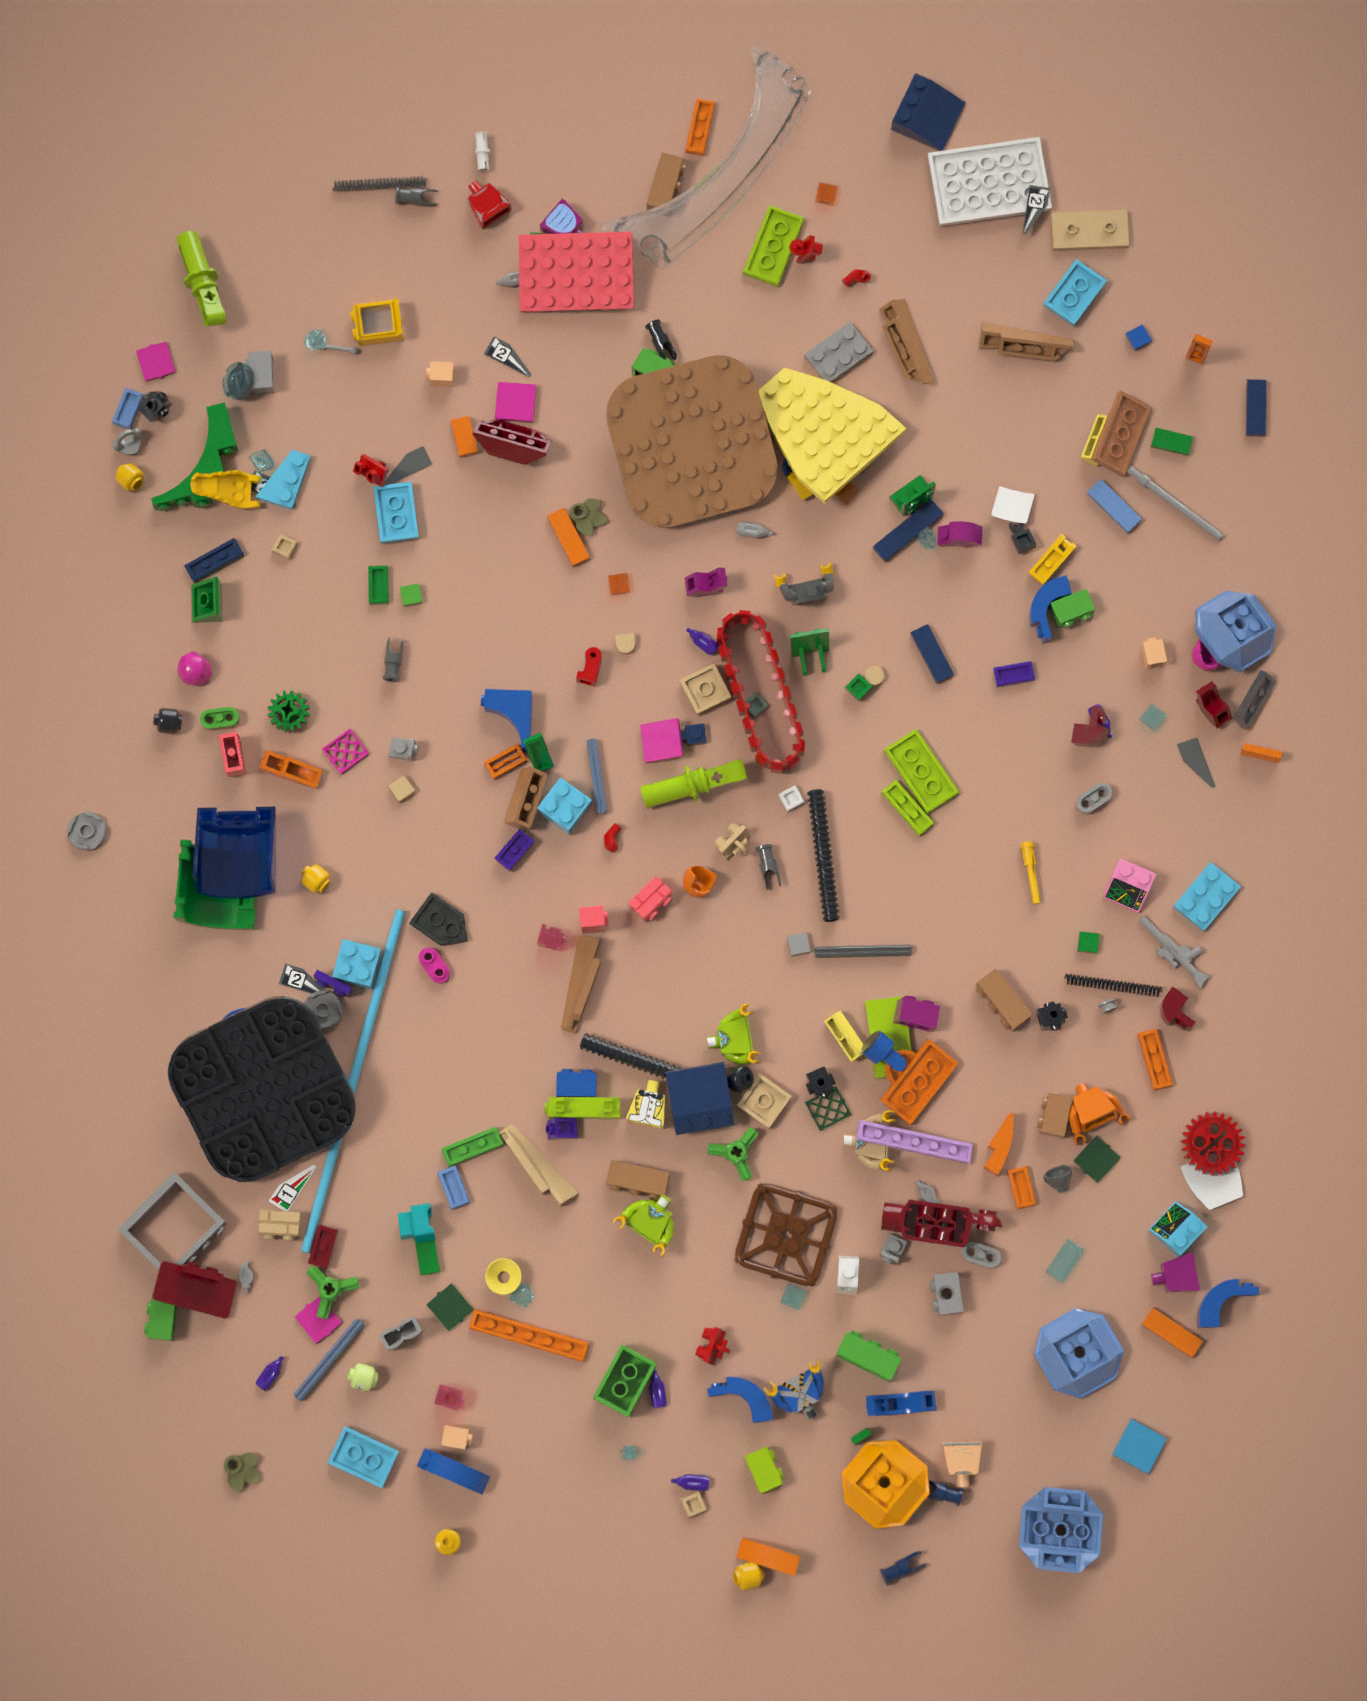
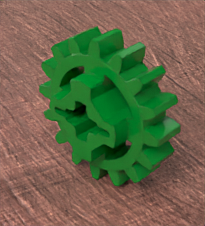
M284 690L283 696L276 694L277 699L270 700L273 706L267 707L269 711H272L267 714L269 718H273L270 721L271 724L275 725L277 723V730L283 727L284 733L288 729H291L293 733L295 727L301 730L300 724H307L304 718L310 717V714L306 712L310 707L309 705H304L307 700L305 698L301 699L300 693L294 696L293 690L290 691V694H287ZM295 701L300 704L301 709L295 707ZM291 707L292 712H289V715H286L285 711H288ZM276 714L283 717V722L276 717Z

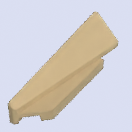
M511 1124L499 1132L542 1195L550 1191L559 1205L562 1206L578 1194V1191L514 1125Z

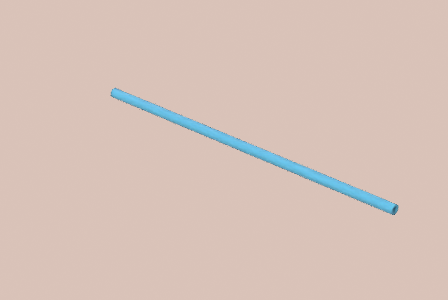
M396 909L348 1079L354 1095L405 912ZM342 1138L329 1147L303 1240L302 1252L309 1254L311 1252Z

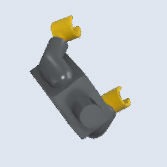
M829 562L827 567H823L822 564L820 565L823 578L793 585L786 583L785 573H782V577L774 575L775 586L779 587L784 599L792 604L827 597V593L834 590L832 564Z

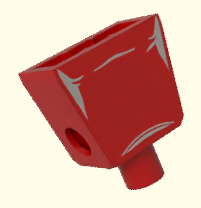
M474 181L468 186L473 193L468 197L469 205L481 229H484L512 210L511 203L492 184L488 183L481 187L478 181Z

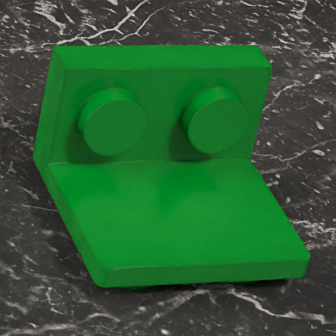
M919 475L893 493L889 499L902 516L907 513L910 515L918 509V505L921 503L926 504L933 499L932 495H934L936 484L934 481L927 484L924 478Z

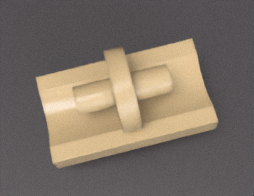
M732 823L727 830L731 835L729 839L726 840L721 836L715 841V845L726 860L733 854L737 856L740 852L746 855L748 850L745 847L749 843L747 839L751 836L743 824L739 826Z

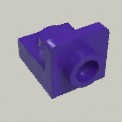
M553 1118L548 1120L545 1128L548 1140L578 1138L577 1118Z

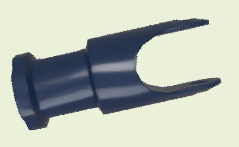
M929 1480V1484L934 1486L936 1490L930 1493L927 1498L940 1502L948 1501L955 1503L958 1507L960 1506L964 1489L957 1490L948 1487L947 1484Z
M916 1551L895 1561L894 1565L886 1569H879L885 1584L889 1586L890 1582L900 1577L905 1578L924 1568L927 1563L915 1568H909L908 1566L909 1561L919 1555L921 1551Z

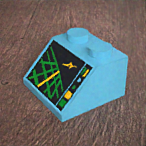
M1175 1201L1153 1224L1149 1231L1176 1257H1179L1200 1236L1207 1226L1195 1214Z

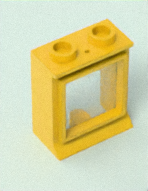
M398 297L393 300L353 304V311H350L351 322H355L356 328L352 329L353 338L358 341L359 346L404 340Z

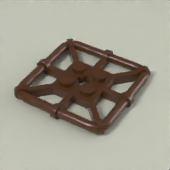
M758 1184L752 1195L746 1218L742 1221L744 1225L735 1251L736 1258L734 1260L736 1264L739 1263L744 1268L770 1275L772 1279L779 1278L802 1286H814L820 1276L826 1253L831 1247L829 1243L837 1220V1207L829 1202L801 1194V1191L794 1192L772 1184ZM767 1192L793 1199L794 1202L790 1215L776 1211ZM761 1194L772 1213L768 1226L753 1222ZM799 1202L826 1210L810 1220L795 1217ZM829 1216L822 1242L807 1239L806 1236L810 1225ZM751 1227L765 1231L763 1244L743 1254ZM787 1229L792 1237L783 1240V1236L780 1233L781 1231L785 1232ZM804 1244L819 1248L811 1275L801 1258ZM764 1249L778 1253L774 1268L746 1259ZM782 1255L796 1259L806 1278L778 1270Z

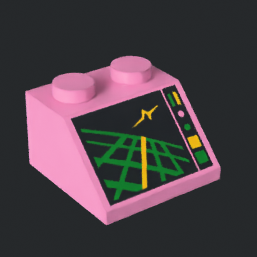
M1120 858L1103 898L1139 913L1156 874Z

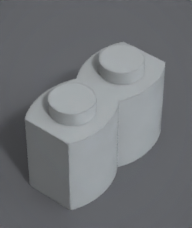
M410 1317L403 1320L397 1327L385 1330L380 1335V1339L386 1350L392 1351L401 1347L405 1341H411L419 1337L423 1330L417 1319Z

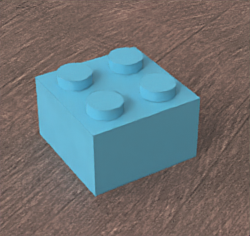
M560 777L537 807V811L544 818L570 835L592 806V800Z
M343 939L332 977L343 983L372 990L382 950Z

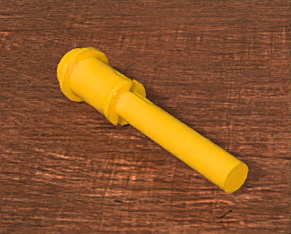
M1032 841L1021 843L1019 849L1022 850L1024 867H1027L1033 904H1039L1041 902L1034 867L1036 865L1033 849L1035 845H1033Z

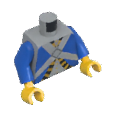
M816 1359L817 1364L815 1366H811L808 1361L809 1369L779 1386L770 1382L772 1388L767 1390L763 1387V1390L780 1409L787 1413L794 1412V1414L803 1410L807 1420H811L818 1416L813 1404L820 1401L824 1387V1379L820 1370L821 1364L818 1359Z

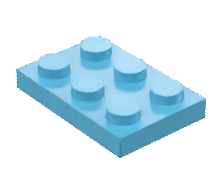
M1076 259L1044 301L1043 306L1074 327L1107 283V280Z
M412 482L373 487L381 544L419 539Z
M1210 862L1173 908L1204 932L1241 886Z
M344 1426L327 1463L383 1488L400 1451Z

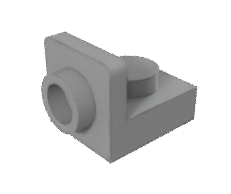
M392 737L389 758L413 761V756H417L418 745L415 739L410 738V740Z
M889 1233L879 1255L883 1257L882 1261L893 1265V1263L898 1264L907 1241Z

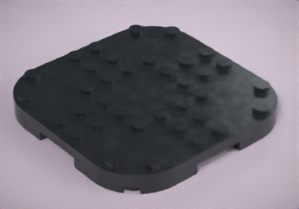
M274 996L264 999L186 1037L174 1050L168 1065V1080L180 1107L185 1111L207 1160L221 1176L236 1180L237 1182L259 1180L314 1151L317 1152L334 1144L349 1131L356 1112L354 1092L316 1016L307 1005L291 997Z

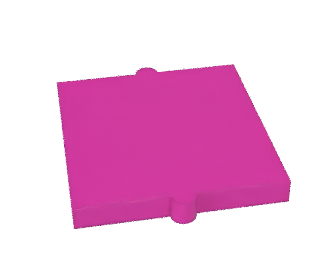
M166 341L155 345L150 344L149 347L136 350L145 382L157 378L162 379L164 376L176 373Z
M320 1297L309 1305L306 1304V1308L294 1316L316 1344L327 1335H331V1332L342 1324L332 1310H330L327 1319L317 1317L321 1301Z

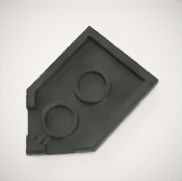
M433 892L430 893L409 922L411 926L440 946L468 941L464 914Z

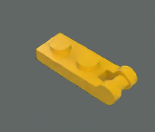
M1063 534L1058 537L1028 572L1042 586L1077 547L1073 542L1070 543L1066 540L1067 537ZM1062 545L1066 550L1063 552L1058 547Z

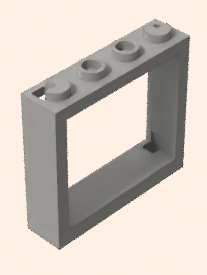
M175 1172L118 1228L158 1270L160 1262L130 1232L177 1184L216 1222L175 1264L184 1265L188 1264V1262H194L198 1258L196 1254L201 1249L205 1251L212 1243L210 1240L215 1235L217 1237L220 1236L225 1229L224 1226L227 1224Z

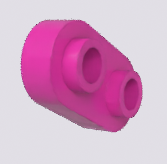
M433 948L421 950L419 961L432 981L437 984L445 983L449 979L450 972L439 954ZM431 954L432 959L426 960L425 956ZM442 970L443 975L437 976L436 972Z

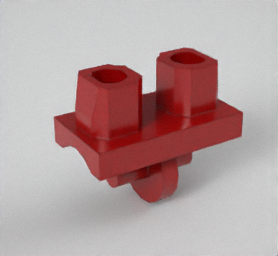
M809 235L803 241L794 239L789 245V250L793 255L799 256L796 259V263L801 264L805 260L813 262L816 256L822 254L823 244L814 242L815 236Z
M366 454L361 455L360 460L354 464L353 472L357 475H363L371 484L375 483L380 487H384L386 484L385 477L389 471L386 468V464L382 461L377 462Z
M714 1327V1329L704 1328L702 1338L709 1340L707 1348L699 1345L695 1355L703 1359L702 1361L714 1366L716 1358L722 1359L724 1353L730 1354L731 1352L730 1349L726 1348L728 1340L724 1339L726 1332L717 1327Z

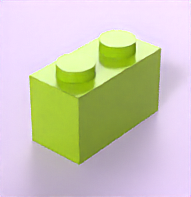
M766 1446L744 1456L760 1494L783 1484L781 1480L785 1478L781 1469H776L773 1461L776 1460L772 1449L768 1450Z

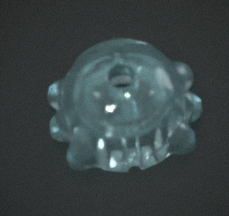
M322 329L309 330L304 338L305 345L311 347L312 350L325 346L324 331Z
M927 526L919 533L918 542L923 548L934 549L936 546L935 535Z
M521 1283L514 1292L510 1293L512 1296L509 1300L520 1306L527 1307V1303H532L531 1298L534 1297V1294L531 1293L532 1290L528 1284Z

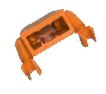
M1085 1083L1076 1086L1075 1090L1078 1095L1073 1097V1104L1069 1111V1123L1072 1133H1075L1073 1138L1074 1144L1077 1145L1076 1138L1079 1136L1083 1138V1143L1085 1144L1086 1138L1081 1134V1131L1086 1133L1113 1119H1116L1119 1125H1124L1121 1121L1122 1116L1127 1121H1130V1116L1123 1113L1124 1109L1115 1095L1105 1090L1101 1091L1099 1087L1088 1089Z

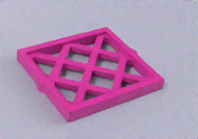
M348 729L322 748L340 774L369 754L351 729ZM349 734L353 735L356 739L355 742L348 741ZM345 735H347L346 740H340ZM338 742L345 743L344 750L338 749ZM334 743H336L335 748H329ZM348 744L355 745L354 751L347 750ZM357 745H360L364 751L357 752ZM328 750L334 751L333 758L328 755ZM337 752L344 753L343 759L336 758ZM346 753L353 754V759L346 760ZM356 754L362 755L355 760ZM335 761L342 762V767L338 768ZM345 762L351 763L344 768Z

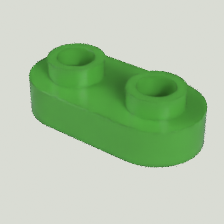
M233 707L205 710L200 716V722L207 730L234 727L240 719L237 710ZM232 715L233 719L228 721L227 716ZM214 718V722L211 724L207 723V720Z

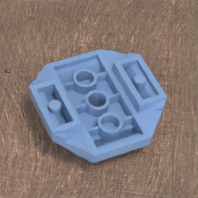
M1224 591L1195 610V633L1217 663L1241 673L1271 653L1277 625L1253 594Z
M1075 1308L1040 1328L1034 1357L1054 1391L1081 1399L1116 1379L1124 1350L1104 1315ZM1076 1347L1084 1350L1083 1358H1077L1074 1355Z
M1044 1487L1022 1505L1019 1548L1037 1569L1080 1573L1100 1555L1103 1513L1086 1491ZM1059 1524L1063 1525L1066 1529L1063 1536H1058L1055 1532V1528Z

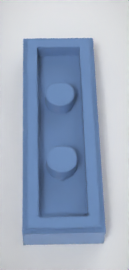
M1102 479L1087 492L1127 534L1141 521V518Z

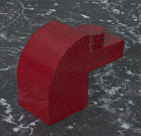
M1212 681L1196 691L1198 697L1196 702L1214 727L1218 729L1233 719L1229 706L1220 698L1217 687Z
M1092 706L1089 725L1074 723L1071 743L1084 747H1094L1101 744L1109 733V729L1103 726L1106 722L1105 710L1099 706Z
M1173 986L1161 1002V1018L1167 1025L1174 1020L1178 1028L1183 1031L1185 1029L1189 1031L1196 1022L1180 1011L1188 997Z

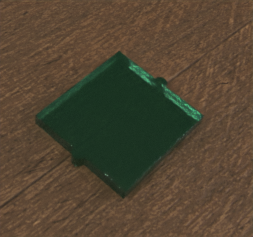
M1096 1135L1073 1162L1083 1170L1084 1174H1088L1098 1183L1121 1157L1110 1148V1145H1106Z
M452 1283L441 1292H437V1296L426 1304L448 1331L459 1322L462 1323L463 1319L474 1310Z

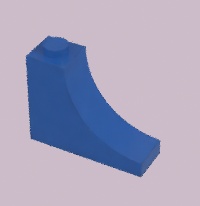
M485 689V695H481V706H484L485 712L500 715L508 720L520 736L522 751L527 752L523 740L531 735L532 691Z

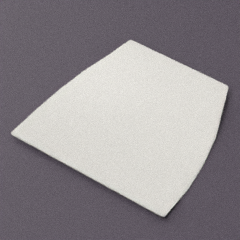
M1216 1154L1208 1155V1160L1212 1163L1217 1162ZM1235 1161L1236 1167L1233 1169L1228 1166V1173L1222 1169L1220 1176H1218L1216 1171H1214L1213 1176H1210L1208 1170L1203 1175L1202 1168L1195 1171L1196 1164L1190 1166L1185 1164L1180 1167L1193 1193L1209 1210L1243 1197L1241 1176Z

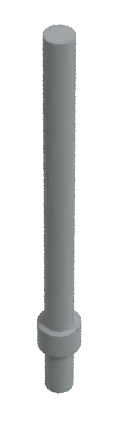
M1132 466L1128 469L1127 473L1137 479L1141 486L1149 488L1217 540L1222 538L1223 534L1152 482L1149 476L1143 475Z

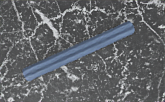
M355 1319L295 1391L294 1396L298 1400L303 1401L364 1327L363 1322L359 1319Z

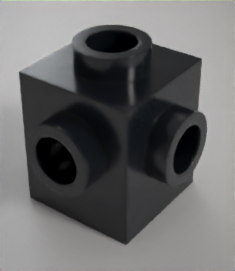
M161 391L148 392L143 397L144 401L137 409L150 422L159 421L169 413L172 403L168 400V396Z
M1055 1001L1045 1003L1043 1008L1037 1009L1036 1014L1041 1031L1049 1028L1051 1031L1059 1030L1065 1024V1019L1068 1018L1065 1007H1061V1003L1055 1004Z
M824 1066L806 1074L808 1083L805 1085L810 1095L814 1094L815 1098L820 1096V1099L831 1095L830 1091H833V1085L836 1083L832 1074H828ZM822 1082L824 1085L819 1086L817 1083Z

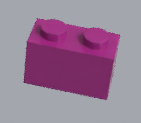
M906 995L897 1000L893 1023L931 1032L937 1028L940 1006L934 1005L933 1001L923 1000L922 1002L916 1000V997Z

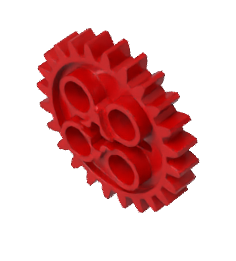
M1214 1111L1212 1117H1210L1209 1113L1206 1112L1205 1118L1199 1114L1197 1116L1198 1122L1195 1119L1190 1120L1193 1126L1186 1125L1185 1127L1189 1132L1182 1133L1186 1139L1181 1140L1180 1143L1186 1144V1147L1182 1148L1181 1151H1187L1188 1153L1184 1156V1159H1191L1188 1164L1189 1166L1196 1164L1195 1171L1202 1168L1203 1175L1207 1170L1210 1176H1213L1214 1171L1220 1176L1222 1169L1228 1173V1166L1234 1169L1236 1167L1234 1161L1237 1163L1241 1162L1238 1155H1244V1152L1240 1150V1148L1246 1147L1245 1144L1240 1142L1245 1139V1136H1239L1242 1129L1236 1130L1235 1127L1238 1122L1231 1124L1232 1117L1230 1116L1225 1120L1224 1113L1217 1117V1113ZM1210 1125L1218 1127L1219 1132L1217 1135L1210 1133ZM1223 1132L1227 1133L1226 1136L1216 1143V1147L1213 1146L1203 1156L1200 1155V1152L1211 1141H1214ZM1195 1138H1201L1204 1141L1202 1148L1194 1144ZM1223 1140H1229L1232 1143L1230 1150L1223 1147ZM1208 1154H1216L1217 1162H1210Z

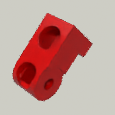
M590 647L585 652L586 662L583 672H577L576 682L595 687L602 662V653L598 648Z

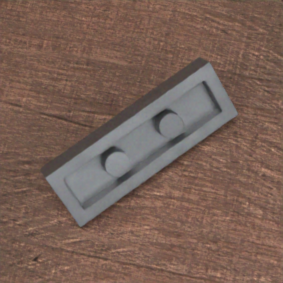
M1259 671L1233 718L1242 729L1249 730L1276 682L1266 671Z

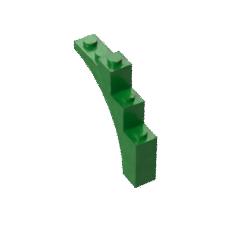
M225 402L206 407L208 437L203 454L189 476L179 485L164 494L151 498L155 511H166L175 505L184 506L189 501H192L194 508H205L210 503H213L210 497L194 494L191 491L190 483L192 476L197 472L201 474L224 472L220 455H232L234 451L238 450Z

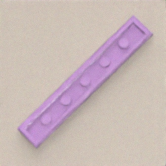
M863 1120L858 1121L855 1139L857 1141L970 1164L973 1144Z

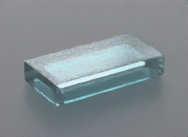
M1067 1239L1045 1272L1062 1283L1084 1249L1070 1239Z

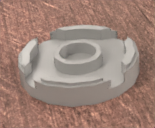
M83 812L74 816L67 828V835L72 845L83 851L95 850L101 846L107 834L106 825L101 817L91 812Z
M316 991L304 1003L314 1013L322 1030L336 1026L341 1020L343 1013L342 1004L339 998L329 991Z

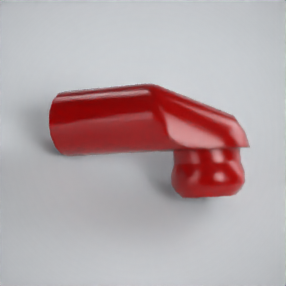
M855 269L843 278L842 282L846 287H849L855 281L865 283L871 279V274L866 270Z
M616 823L604 834V847L611 853L618 849L615 836L622 830Z

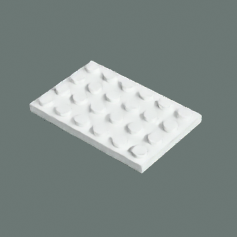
M1040 137L931 152L927 155L939 226L1023 215L1026 212L1029 185L1048 188ZM1050 194L1048 199V205L1046 206L1044 211L1052 210Z

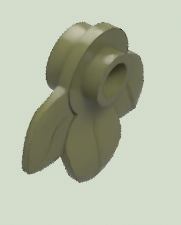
M590 498L582 504L577 503L570 508L569 514L571 519L576 522L577 530L586 536L592 535L593 527H600L607 522L605 516L598 510L601 505L600 500ZM577 511H582L583 514L581 516H577L575 513Z
M245 1453L241 1456L231 1455L226 1458L224 1469L228 1473L227 1481L236 1492L240 1493L242 1491L244 1483L253 1484L260 1482V1474L254 1467L259 1461L256 1455ZM233 1461H236L238 1463V1467L236 1469L231 1468V1463Z

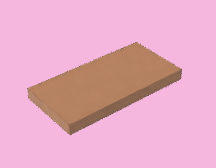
M1118 391L1091 460L1121 477L1125 476L1151 407L1123 391Z

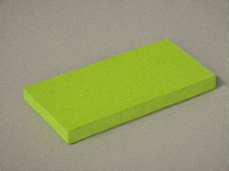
M769 205L743 270V275L778 287L791 256L789 245L794 239L798 238L805 218Z
M917 729L884 749L885 754L926 814L959 794L958 789Z
M904 996L865 1001L869 1037L874 1032L881 1030L894 1041L892 1048L895 1051H912L909 1028L893 1023L897 1000ZM881 1060L877 1064L873 1063L875 1079L886 1078L884 1072L885 1062Z

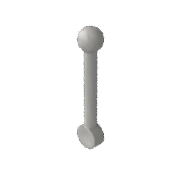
M325 342L319 343L321 350L333 349L351 352L352 354H357L358 352L356 347L345 348L326 345Z

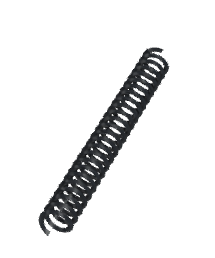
M1066 974L1064 979L1067 977V985L1071 977V986L1075 978V986L1077 981L1078 986L1081 985L1082 981L1083 987L1085 982L1086 987L1089 986L1090 982V988H1092L1094 982V988H1096L1098 982V989H1100L1102 982L1103 990L1106 982V990H1108L1110 983V991L1114 983L1113 990L1116 991L1117 987L1118 992L1120 987L1121 992L1124 991L1125 987L1126 993L1128 987L1129 993H1131L1133 987V994H1135L1136 987L1137 994H1139L1141 988V995H1143L1145 988V996L1147 995L1148 988L1149 996H1151L1153 988V997L1155 996L1156 989V997L1159 996L1160 990L1162 992L1161 986L1158 989V986L1154 988L1153 985L1151 987L1150 985L1146 986V984L1139 985L1137 983L1135 985L1134 982L1127 984L1125 981L1123 984L1122 981L1119 983L1117 980L1115 983V980L1111 982L1110 979L1108 981L1107 979L1103 980V978L1101 980L1095 977L1092 979L1091 976L1088 979L1087 976L1084 978L1083 975L1081 978L1079 975L1077 978L1076 975L1072 977V974Z

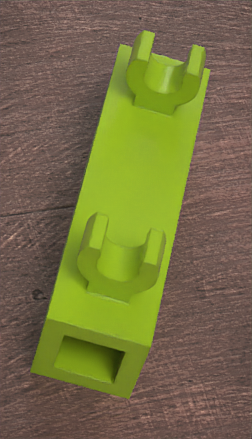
M548 1097V1102H545V1114H548L549 1119L620 1120V1097Z

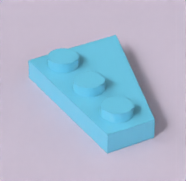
M292 450L256 495V499L293 510L311 456Z

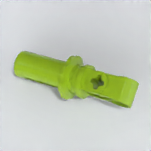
M196 231L183 232L177 236L176 241L188 274L183 280L185 287L192 289V295L197 299L205 327L226 324L225 311L217 293L218 285L215 282L219 274L216 269L209 268L198 233Z
M738 759L706 770L702 766L698 770L691 771L689 766H685L686 773L684 772L683 775L640 786L646 808H651L688 796L691 798L693 796L696 802L698 801V794L704 792L707 794L710 793V788L744 780L747 778L742 759ZM715 772H718V774L723 775L721 776L720 781H717L716 778H713Z

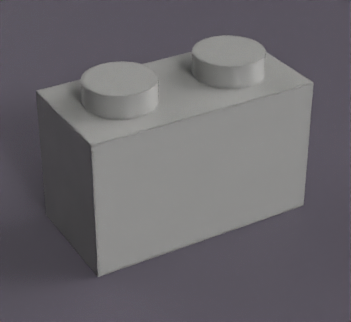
M271 350L248 352L245 364L251 368L253 373L251 394L275 393L273 355Z

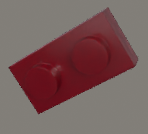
M322 1225L318 1226L308 1264L328 1269L339 1230Z

